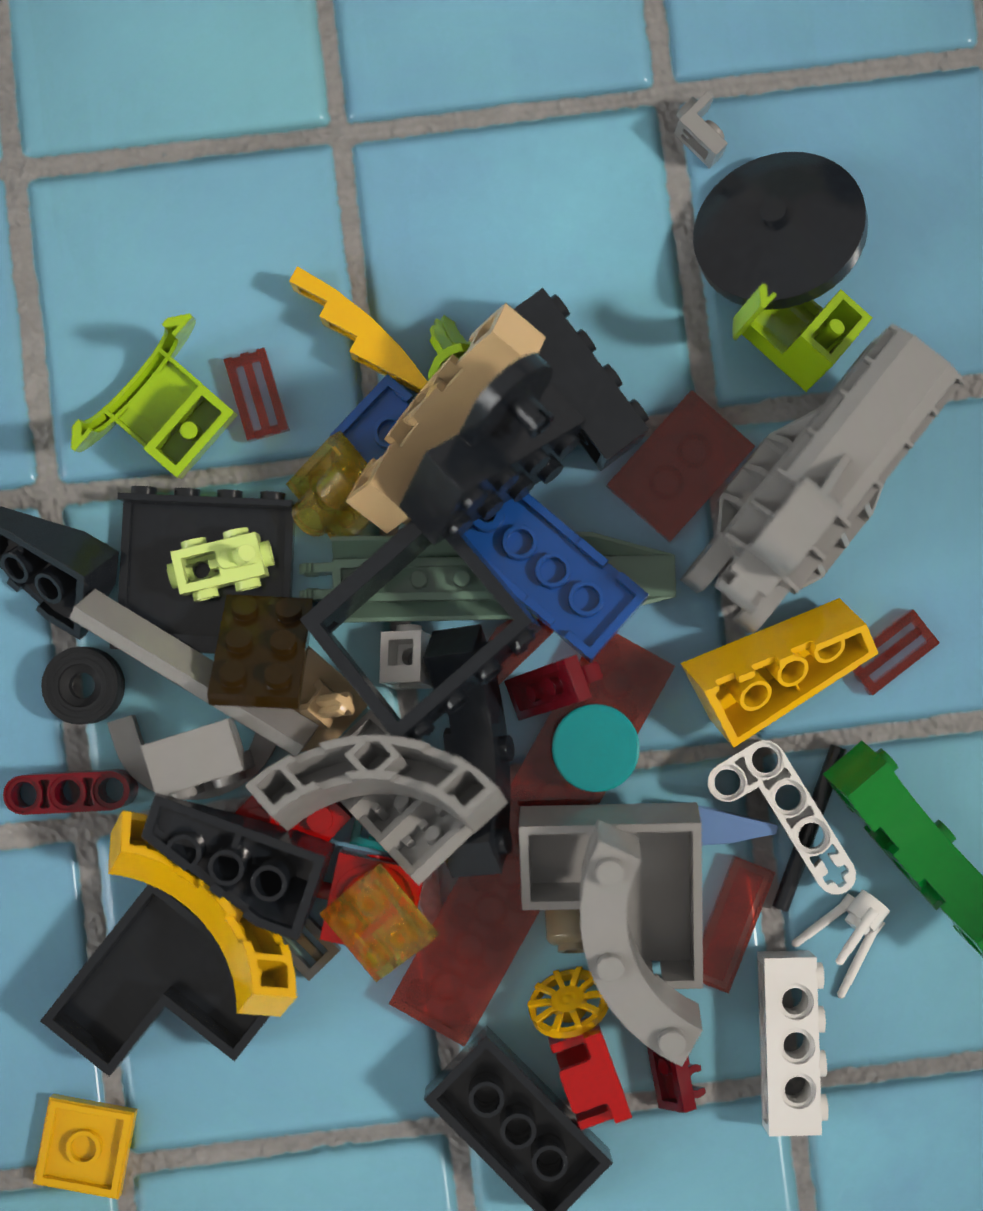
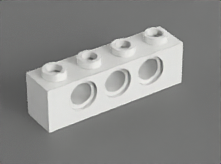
M809 950L757 952L762 1126L769 1136L822 1135V1121H827L829 1115L826 1094H821L820 1077L827 1076L825 1050H820L819 1033H825L826 1030L825 1010L823 1006H818V989H823L825 982L822 962H817V957ZM792 988L801 989L802 999L800 1003L792 1008L783 1007L782 999L785 992ZM794 1032L802 1033L803 1043L799 1049L795 1051L784 1050V1040L789 1034ZM791 1078H804V1087L798 1094L789 1095L785 1093L786 1083Z

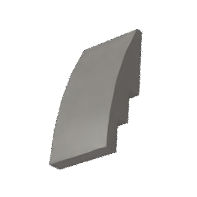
M370 709L340 738L359 735H391ZM377 794L353 797L340 801L418 886L473 834L467 826L450 813L433 804L411 797Z

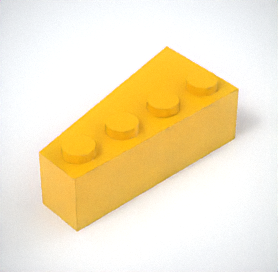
M838 598L680 664L709 719L734 748L877 655L878 650L867 624Z

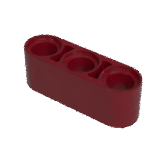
M123 769L31 773L14 777L8 781L3 791V799L10 811L21 815L111 811L132 803L138 794L139 787L138 782L127 770ZM111 778H116L123 784L124 793L119 801H114L107 795L106 784ZM68 780L76 782L80 788V797L76 803H71L64 797L63 787ZM25 782L32 784L36 789L37 796L32 805L26 804L20 795L21 787Z

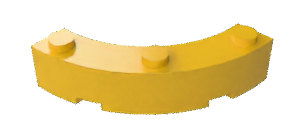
M122 810L110 833L108 874L132 878L159 888L189 908L203 922L217 941L228 963L235 988L237 1014L281 1017L297 998L296 977L289 946L284 944L282 936L254 926L242 916L244 913L224 897L221 899L209 890L210 886L191 871L181 869L144 840L141 835L148 815Z

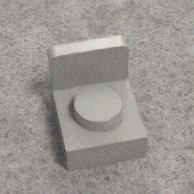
M707 91L699 100L693 96L681 107L676 114L679 121L674 135L710 169L722 157L728 143L724 140L725 136L722 130L714 122L702 119L710 109L714 96Z

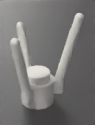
M861 890L856 898L847 893L839 905L792 941L793 947H799L846 911L849 913L844 920L855 930L837 956L836 963L843 965L863 935L865 937L837 992V996L841 999L846 996L876 935L885 925L883 920L890 913V910L882 902L865 890Z

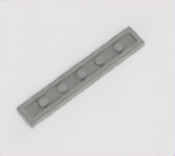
M96 589L74 606L69 617L72 621L208 703L207 691L213 660ZM211 705L293 756L301 753L319 726L293 709Z

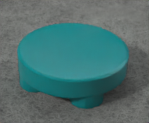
M588 704L572 710L563 717L552 736L551 749L555 766L566 781L584 791L603 792L621 785L629 778L639 759L640 744L635 727L622 712L607 705Z

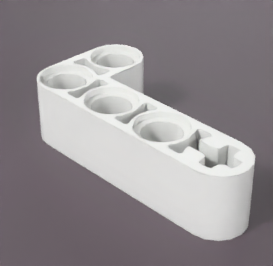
M767 740L758 741L711 770L708 777L709 790L716 799L723 802L738 800L754 789H760L815 881L824 891L840 895L853 887L856 880V870L853 863L785 753L776 743ZM762 747L773 750L777 756L776 767L768 773L757 771L752 763L754 752ZM725 769L736 772L740 778L739 789L731 795L720 793L715 786L716 775ZM792 785L799 791L800 801L794 809L783 810L777 805L775 794L781 786ZM807 823H816L823 831L821 843L813 848L803 846L799 840V831ZM831 844L836 851L827 855L837 867L844 865L846 868L841 873L843 881L840 884H836L833 880L825 882L823 877L827 875L828 870L823 861L819 858L815 864H812L810 860L811 856L824 853Z

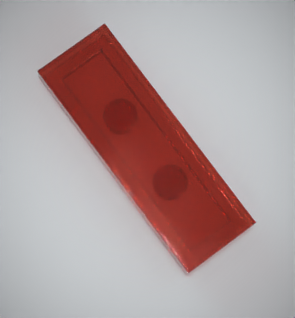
M733 855L703 932V984L729 994L774 879L775 871Z

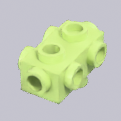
M248 527L223 532L224 539L207 543L206 537L183 541L180 543L182 549L170 552L172 563L167 564V573L171 587L173 589L178 588L180 595H192L194 602L219 597L218 588L235 585L236 592L261 587L260 579L269 577L267 567L275 565L269 540L261 542L260 535L256 532L249 533ZM200 563H207L210 567L209 574L204 578H198L195 574V568Z

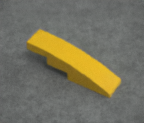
M296 267L289 280L293 290L324 306L319 315L324 326L354 341L349 350L352 359L383 376L389 374L400 385L419 393L428 381L400 345L371 316L339 291L300 267Z

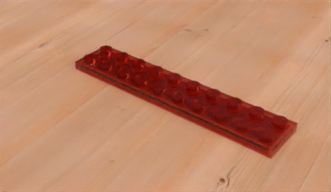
M617 633L591 661V663L598 661L604 677L588 684L592 697L552 710L549 713L511 782L509 830L512 836V851L505 857L502 874L458 877L389 1001L391 1006L464 1047L540 910H522L519 844L520 806L599 805L606 791L589 792L571 785L559 773L555 766L551 749L552 736L557 725L564 716L580 706L601 704L622 712L631 721L638 734L675 668V665ZM581 656L579 660L581 667L591 664Z

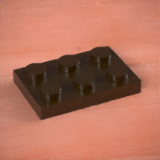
M226 595L207 691L209 705L299 709L310 632L300 619L313 608V598Z

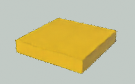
M52 1094L48 1101L33 1184L119 1199L122 1195L138 1109Z

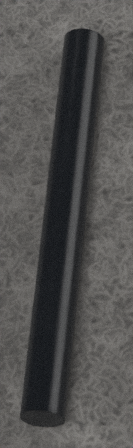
M832 744L829 747L812 794V799L822 815H824L833 790L823 776V773L847 752L846 749ZM807 823L801 827L799 840L803 846L812 848L819 825ZM793 846L772 906L786 912L790 909L806 865L795 846Z

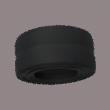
M73 647L60 652L49 662L42 677L41 689L47 707L56 717L71 724H92L106 719L118 708L124 695L125 679L117 661L105 651L92 647ZM81 673L89 674L95 682V689L87 698L78 697L72 689L74 678Z

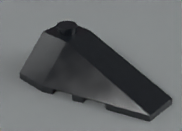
M0 506V568L9 577L7 584L16 592L24 589L39 603L36 608L39 614L47 621L81 640L89 630L72 621L69 617L74 606L94 589L109 596L116 584L119 551L85 531Z
M160 793L154 795L141 835L144 840L181 869L191 871L210 886L209 890L220 899L224 897L244 913L242 916L254 926L298 941L321 889L336 845L295 829L287 831L280 825Z

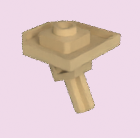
M309 645L299 709L293 710L319 726L301 752L320 747L318 743L338 739L367 707V704L348 680Z

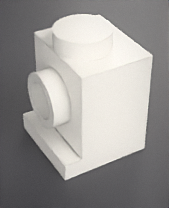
M399 624L396 625V631L381 632L380 684L395 690L433 688L423 659L431 635L422 631V626ZM413 652L412 665H409L408 656Z

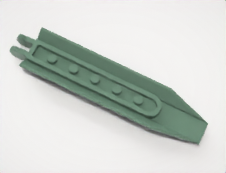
M575 532L607 558L608 563L620 573L626 574L649 594L647 600L641 606L676 598L675 554L593 532ZM394 535L331 537L332 562L302 563L299 565V574L306 577L332 575L334 589ZM444 539L436 545L431 544L343 623L513 619L448 541ZM307 588L299 591L300 598H313V602H320L333 589Z

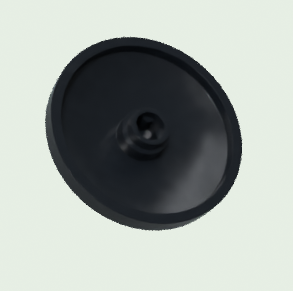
M781 152L749 161L725 176L711 190L700 207L693 231L694 252L706 280L719 294L742 306L763 283L767 285L768 297L773 292L777 294L764 310L790 308L812 301L840 283L861 256L868 233V215L864 197L860 187L849 172L834 161L816 154Z

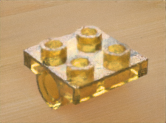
M341 430L331 435L286 483L298 498L292 508V517L296 525L303 532L311 536L318 537L327 534L330 539L335 536H358L371 523V521L346 503L349 494L368 463Z
M381 864L370 869L319 913L376 982L430 944L439 934Z

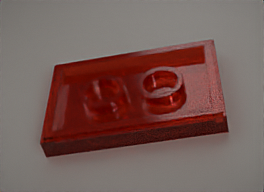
M691 390L610 480L606 487L664 539L671 542L753 450L755 445Z

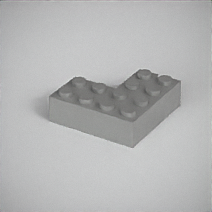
M698 803L520 806L519 844L522 910L580 909L582 863L589 838L599 819L639 838L641 862L634 875L629 892L627 919L642 959L652 972V961H660L661 977L673 989H703L702 823Z

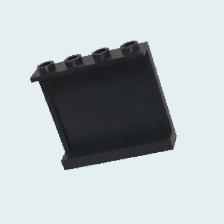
M131 486V493H118V499L123 501L118 603L196 651L215 654L227 594L292 597L296 504L292 500H285L286 493L261 491L260 499L243 498V491L228 489L217 490V497L200 496V489L174 488V495L157 494V488L151 486ZM248 527L249 533L256 532L260 535L261 542L266 540L270 542L275 565L267 567L269 577L260 579L261 587L242 592H236L235 585L218 588L219 597L194 602L192 595H180L178 588L173 589L171 587L167 573V564L172 563L170 552L182 549L180 543L183 541L206 537L207 543L224 539L223 532ZM200 563L195 568V574L198 578H204L210 572V567L207 563ZM110 644V649H118Z

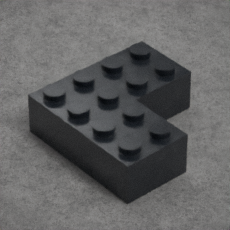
M148 884L40 1022L110 1077L166 1007L234 1062L270 1016L237 1014L233 978L225 956L211 932L189 908L171 895Z

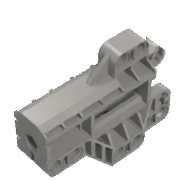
M891 324L865 348L816 410L775 430L763 439L716 499L719 502L717 533L680 580L696 593H700L713 581L730 558L733 559L714 586L742 608L731 621L746 633L756 632L789 592L796 594L800 589L825 576L859 530L873 515L886 479L940 413L941 409L960 385L963 384L965 381L951 363L915 335Z

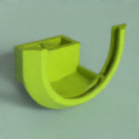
M763 283L733 317L732 338L736 341L743 335L807 392L837 362L873 317L841 289L823 308L812 300L790 308L764 310L777 294L773 292L768 297L767 285Z
M191 314L166 318L161 324L165 331L160 342L135 376L99 412L87 420L78 419L72 425L71 449L73 451H85L118 424L176 478L183 479L233 422L238 414L174 359L194 329L196 320Z

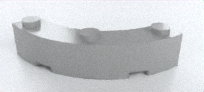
M389 735L348 736L318 743L320 747L308 750L295 757L288 755L244 785L269 815L287 831L314 812L333 803L364 795L389 794L411 797L433 804L460 820L475 834L508 803L500 789L480 770L464 759L431 747L430 744L419 740Z
M598 819L588 841L582 863L580 882V929L583 949L590 973L603 999L620 1022L643 1044L660 1056L682 1067L703 1031L699 1004L670 987L657 974L654 975L639 954V949L627 919L629 892L634 875L641 862L639 838Z

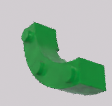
M863 741L859 742L823 773V776L851 812H855L865 822L866 826L864 829L902 874L935 910L941 908L953 922L956 932L983 957V875L952 844L956 837L949 828L940 820L934 823L894 773L898 769V765L882 748L875 752Z

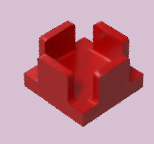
M599 1024L580 1036L566 1039L548 1037L552 1054L556 1053V1059L560 1067L559 1076L572 1112L576 1114L580 1130L614 1119L615 1124L632 1118Z

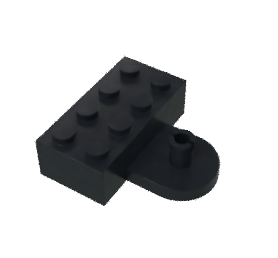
M538 353L525 355L501 371L478 396L459 434L425 452L399 507L433 545L449 536L452 539H457L471 527L474 521L481 517L484 520L490 519L503 507L504 503L511 499L514 502L520 501L540 481L544 484L551 482L563 470L564 466L561 464L563 458L578 445L580 439L577 435L586 419L552 383H549L553 375V369Z

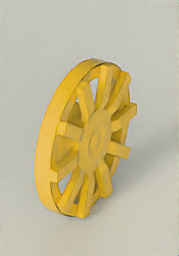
M582 966L559 972V969L552 971L553 975L534 986L535 990L527 1002L529 1015L535 1028L542 1034L552 1038H572L590 1031L602 1021L609 1009L599 990L584 993L595 984V981L590 971L584 970ZM571 980L570 985L565 986L564 982ZM579 980H585L579 987L577 986ZM558 984L559 989L556 991L552 987ZM544 994H547V995L551 996V999H550V998L541 999V998L543 997ZM601 998L598 1007L587 1003V1000ZM551 1006L537 1015L538 1007ZM586 1012L592 1013L590 1017L582 1022L580 1021ZM555 1014L552 1026L543 1023L544 1020ZM562 1022H564V1023L574 1022V1025H572V1026H569V1027H560L561 1024H562Z

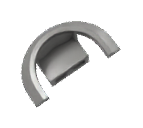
M136 715L107 722L118 758L128 773L137 782L155 792V794L160 793L182 800L208 799L223 795L242 786L265 766L277 746L255 732L248 751H244L236 722L233 718L221 720L148 744H144Z

